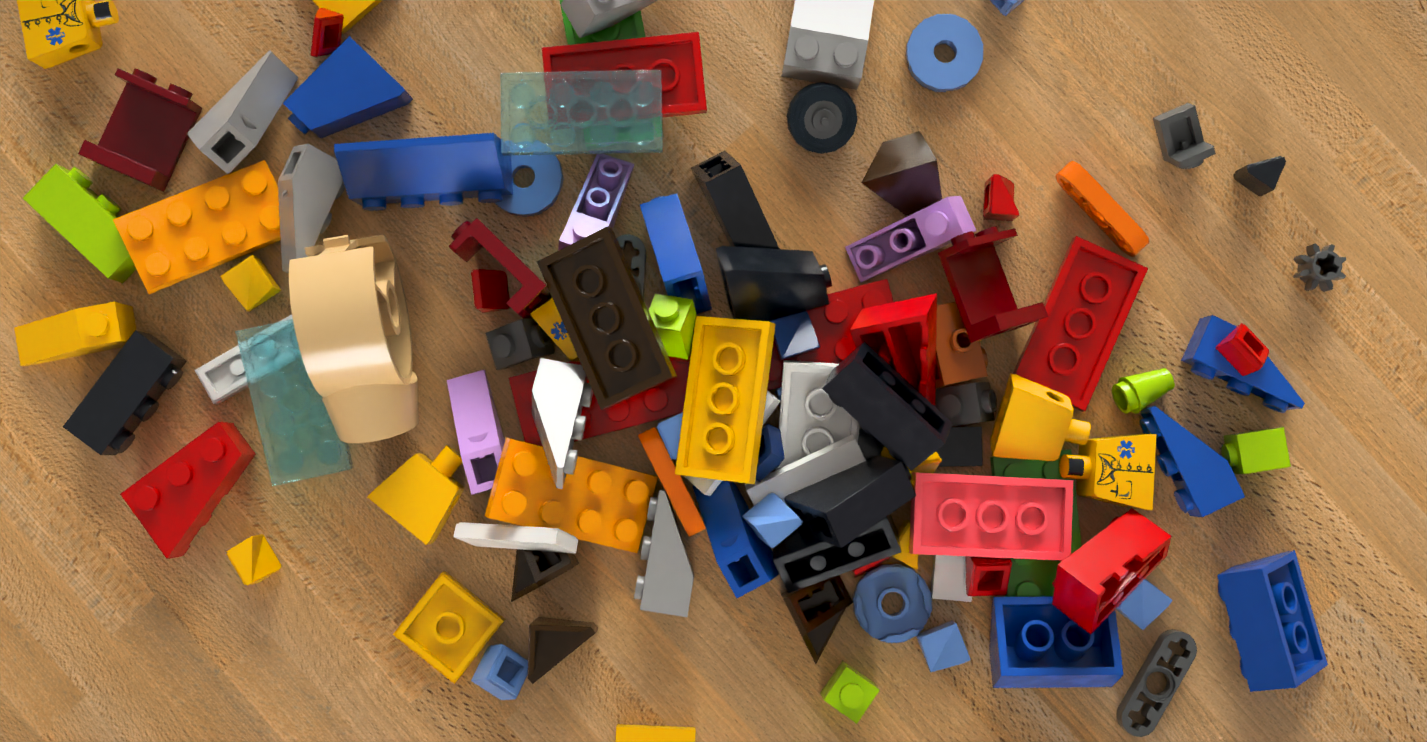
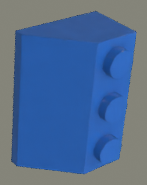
M1295 550L1235 565L1217 575L1219 580V596L1225 602L1230 619L1229 631L1237 643L1241 657V673L1247 679L1250 692L1296 688L1328 665Z
M1053 596L993 597L989 644L993 688L1113 687L1124 675L1115 610L1090 634L1052 605Z

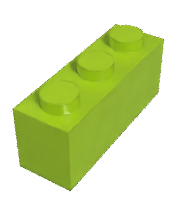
M55 164L23 199L108 279L124 283L136 270V267L113 222V219L120 217L117 213L121 208L104 193L98 196L90 188L93 184L92 180L78 168L73 167L69 170Z

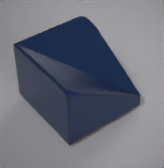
M807 311L770 321L776 324L774 341L781 361L820 348Z

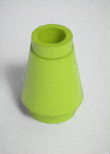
M1166 368L1119 378L1118 383L1112 386V396L1121 412L1137 414L1168 391L1173 390L1175 383L1171 373Z

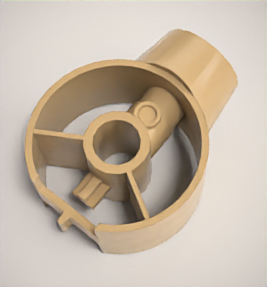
M384 234L353 240L349 239V235L325 238L323 239V245L305 247V253L308 257L292 259L289 262V294L292 318L305 369L314 388L322 396L340 441L345 443L374 442L388 439L413 429L419 423L418 380L416 373L412 371V337L405 292L399 268L388 239Z

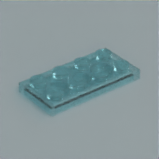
M661 70L500 73L501 153L503 156L663 152Z
M293 319L235 331L272 487L352 469L353 463L348 443L340 441L322 396L314 388L305 369L296 338Z

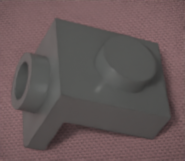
M1186 103L1153 117L1164 161L1181 169H1191L1200 166L1204 162L1203 159L1216 154L1214 146L1203 139L1195 105Z
M533 318L520 319L486 332L496 370L507 369L528 360L555 353L552 339Z
M989 382L936 388L935 407L953 423L952 426L994 421V412L997 410V398L994 390L990 388Z

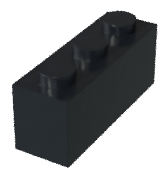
M135 330L64 424L63 428L100 455L123 453L134 441L135 434L133 432L139 424L151 418L158 409L159 403L157 400L163 392L174 387L183 374L181 368L187 360L150 333Z
M865 341L832 370L822 388L834 404L843 407L858 421V424L866 433L873 435L888 449V452L895 460L902 461L911 471L945 444L953 425L946 416Z
M889 514L842 548L801 533L796 529L773 548V562L787 592L791 593L901 553L902 551L898 530L891 514Z

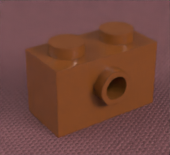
M956 302L937 305L936 388L988 376L986 370L988 366L986 351L980 345V340L970 342Z

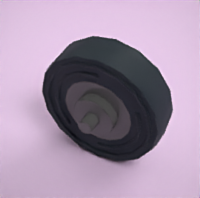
M826 82L809 84L798 91L791 100L787 112L788 130L796 143L807 151L820 154L834 152L844 146L854 134L858 120L856 106L850 95L838 85Z

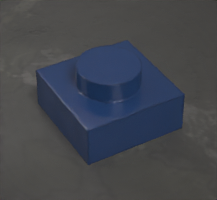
M767 424L762 429L756 472V481L759 482L772 470L776 469L785 459L780 429L770 424Z

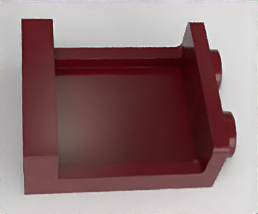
M478 218L472 223L465 221L452 234L451 238L454 241L449 245V248L465 262H468L481 248H485L523 285L506 303L523 319L532 318L530 313L552 297L547 285Z

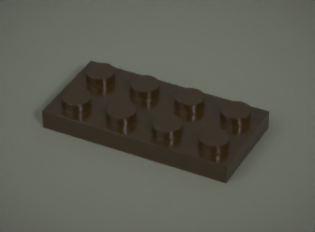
M605 227L537 261L601 410L608 409L677 376L611 227Z

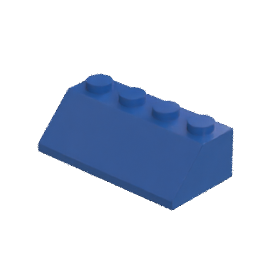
M495 133L334 144V153L348 198L362 205L363 210H385L386 204L401 203L403 208H421L425 206V201L439 200L440 205L454 206L463 204L464 198H478V202L497 203L502 201V195H513L511 148Z

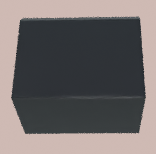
M1278 156L1248 164L1235 171L1233 176L1237 182L1261 197L1275 189L1286 160L1285 157Z

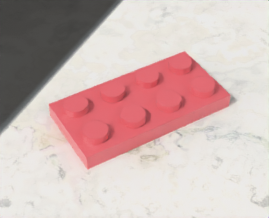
M912 472V487L916 496L911 499L909 553L1063 561L1071 555L1074 480Z

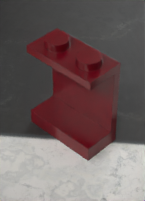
M117 68L115 76L126 82L122 94L98 145L84 140L78 154L164 192L189 139L187 133L195 126L202 107L191 100L193 95L191 92L170 83L168 89H165L155 84L157 81L156 77L135 68L133 73L130 74Z
M994 226L982 230L975 235L973 231L952 238L950 240L952 246L938 252L971 343L1022 328L1048 317L1043 302L1017 308L996 252L995 246L1018 236L1015 228L999 232L998 227Z

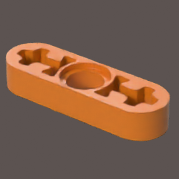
M1070 161L1056 174V180L1062 189L1124 253L1135 257L1149 244V238L1143 229L1080 164Z
M656 426L639 434L638 437L688 536L691 537L705 530L704 521L681 475L675 474L676 465L673 459L670 458Z

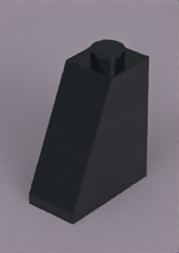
M723 151L691 167L730 246L780 249L741 164L726 151Z
M733 246L715 248L728 307L733 319L770 322L829 304L826 288L832 287L831 277L826 264L819 265L813 251Z
M878 455L791 493L784 500L787 506L803 522L797 528L799 532L842 548L914 498L916 494L910 483V471L902 461Z

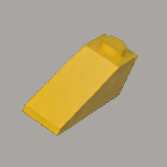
M115 301L73 309L14 328L20 366H29L122 348L134 331L137 330L133 306Z

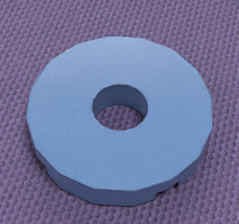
M936 14L924 19L912 31L906 45L908 69L911 76L922 87L934 92L953 91L965 87L977 75L983 61V42L978 30L968 20L954 14ZM940 44L950 46L954 51V59L948 63L939 61L934 55V48Z
M520 138L506 142L505 144L511 148L513 195H502V201L495 204L509 214H515L516 216L529 217L539 215L553 206L561 191L564 181L561 163L553 151L540 141ZM522 168H530L535 174L534 182L526 188H520L514 182L516 172Z
M897 563L881 564L867 571L857 582L853 594V611L859 625L873 638L886 643L905 642L917 636L927 623L932 611L931 592L925 580L913 569ZM889 592H897L903 599L902 609L895 614L885 613L882 609V599Z

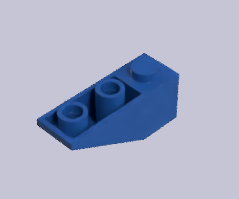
M1214 315L1199 319L1181 361L1192 366L1190 370L1192 373L1213 380L1214 376L1228 382L1227 389L1243 396H1249L1252 393L1264 399L1262 404L1265 407L1277 412L1285 413L1286 410L1303 408L1304 401L1269 357H1267L1260 370L1242 376L1215 348L1237 326Z
M1156 406L1146 407L1140 411L1143 419L1139 422L1143 433L1157 434L1156 447L1160 453L1157 455V462L1162 472L1167 477L1171 476L1177 489L1174 491V497L1184 513L1188 512L1189 516L1204 517L1245 497L1228 460Z
M722 481L711 496L704 495L693 485L692 487L717 564L735 597L739 598L778 576L779 572L773 562L772 549L756 536L742 517L750 509L735 482Z

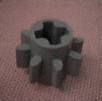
M1315 243L1306 247L1307 255L1294 257L1293 260L1298 263V268L1293 278H1300L1305 282L1306 291L1315 289L1318 284L1323 292L1333 289L1331 280L1345 279L1346 275L1341 270L1342 263L1346 261V257H1339L1333 252L1335 245L1325 246L1320 251L1319 246Z

